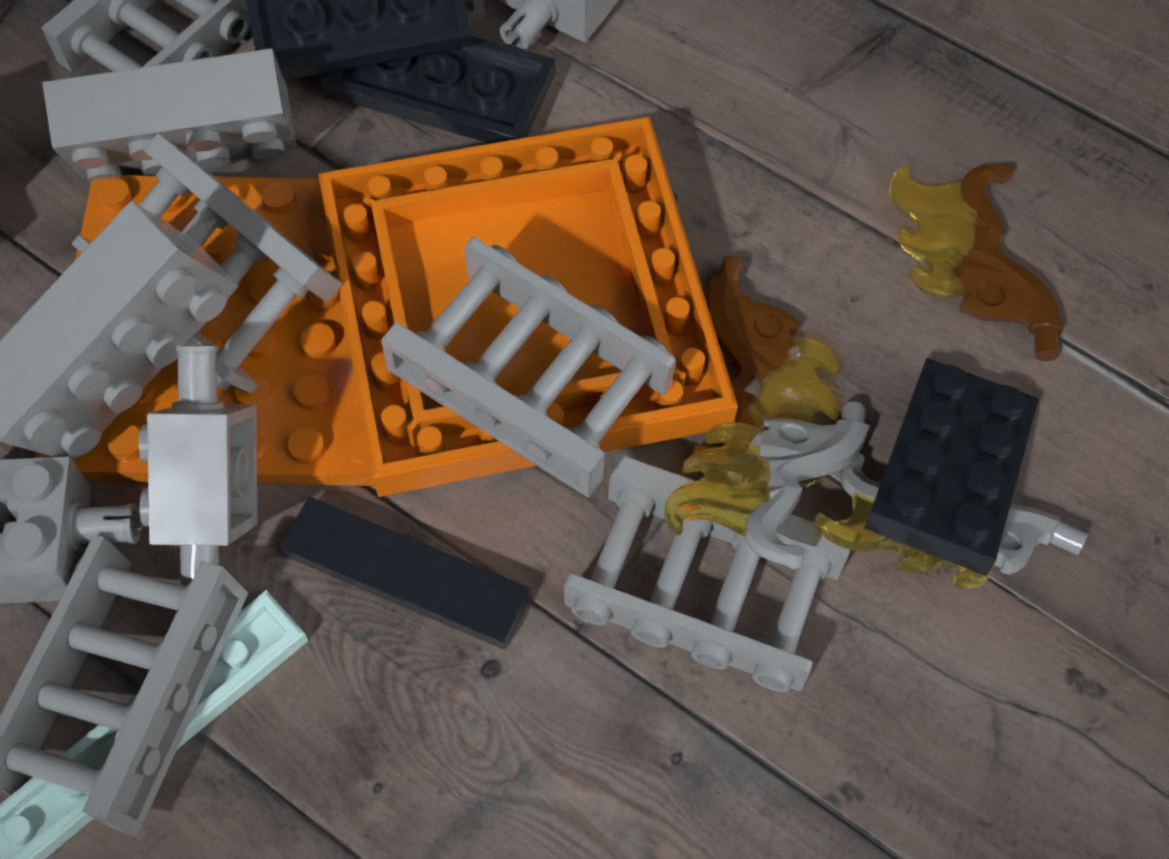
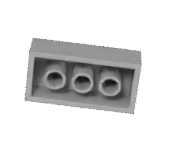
M272 48L42 82L52 149L82 180L88 179L90 183L94 180L120 177L121 174L143 171L146 175L156 176L162 166L146 154L144 149L157 133L187 153L202 167L223 166L230 163L231 157L251 154L256 159H271L285 153L284 149L297 148L287 86Z
M131 200L0 340V442L53 457L70 456L73 462H75L80 456L85 455L98 444L101 433L122 411L129 409L140 399L143 388L163 367L178 359L176 345H185L205 322L212 320L222 312L227 299L239 285L196 240Z

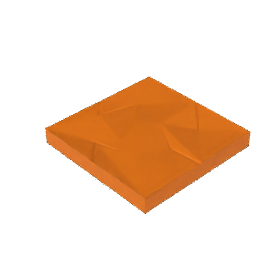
M650 116L318 173L337 280L343 284L339 292L372 476L378 497L537 466L387 370L381 339L391 327L398 322L415 334L418 331L426 332L471 279L467 274L464 246L472 237L479 239L489 246L498 245L506 249L520 265L539 276L548 275L556 279L566 289L568 294L588 306L598 305L606 309L615 317L618 324L640 337L649 336L656 339L675 358L673 382L667 393L662 395L643 384L598 443L600 450L609 452L733 427L738 408ZM492 291L444 348L446 353L465 365L469 362L476 363L520 308ZM541 322L495 378L497 385L516 397L520 394L527 395L571 339ZM592 352L546 410L548 417L568 430L571 427L578 428L622 370Z

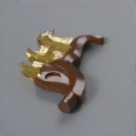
M907 164L898 169L891 180L890 196L897 209L913 221L918 228V233L912 235L899 228L896 234L897 240L908 254L924 262L932 270L931 273L927 274L917 268L912 269L909 277L915 286L924 293L936 298L963 296L959 311L968 316L983 321L1015 322L1027 327L1028 332L1034 335L1035 358L1040 361L1057 359L1059 357L1058 336H1060L1064 327L1053 296L1037 276L1004 255L999 248L1005 237V232L987 195V186L991 183H1008L1013 172L1012 167L1007 164L980 166L969 171L961 181L935 187L923 186L909 178L910 166Z
M735 256L724 257L717 277H711L707 307L719 345L739 370L740 375L730 381L738 408L734 425L729 428L728 441L716 449L697 445L692 455V460L695 464L716 469L735 468L745 463L749 458H753L749 453L750 443L758 433L762 432L764 419L791 418L815 424L813 416L818 411H823L832 421H836L839 415L835 397L829 388L818 379L814 369L822 367L831 376H836L839 369L835 356L827 347L816 340L792 337L791 335H796L801 324L792 315L781 308L751 300L741 293L738 282L745 264ZM826 475L804 480L801 484L802 491L805 492L817 487Z

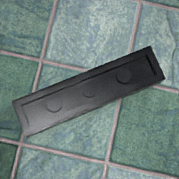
M308 496L279 547L283 556L503 650H505L531 596L530 588L310 496Z

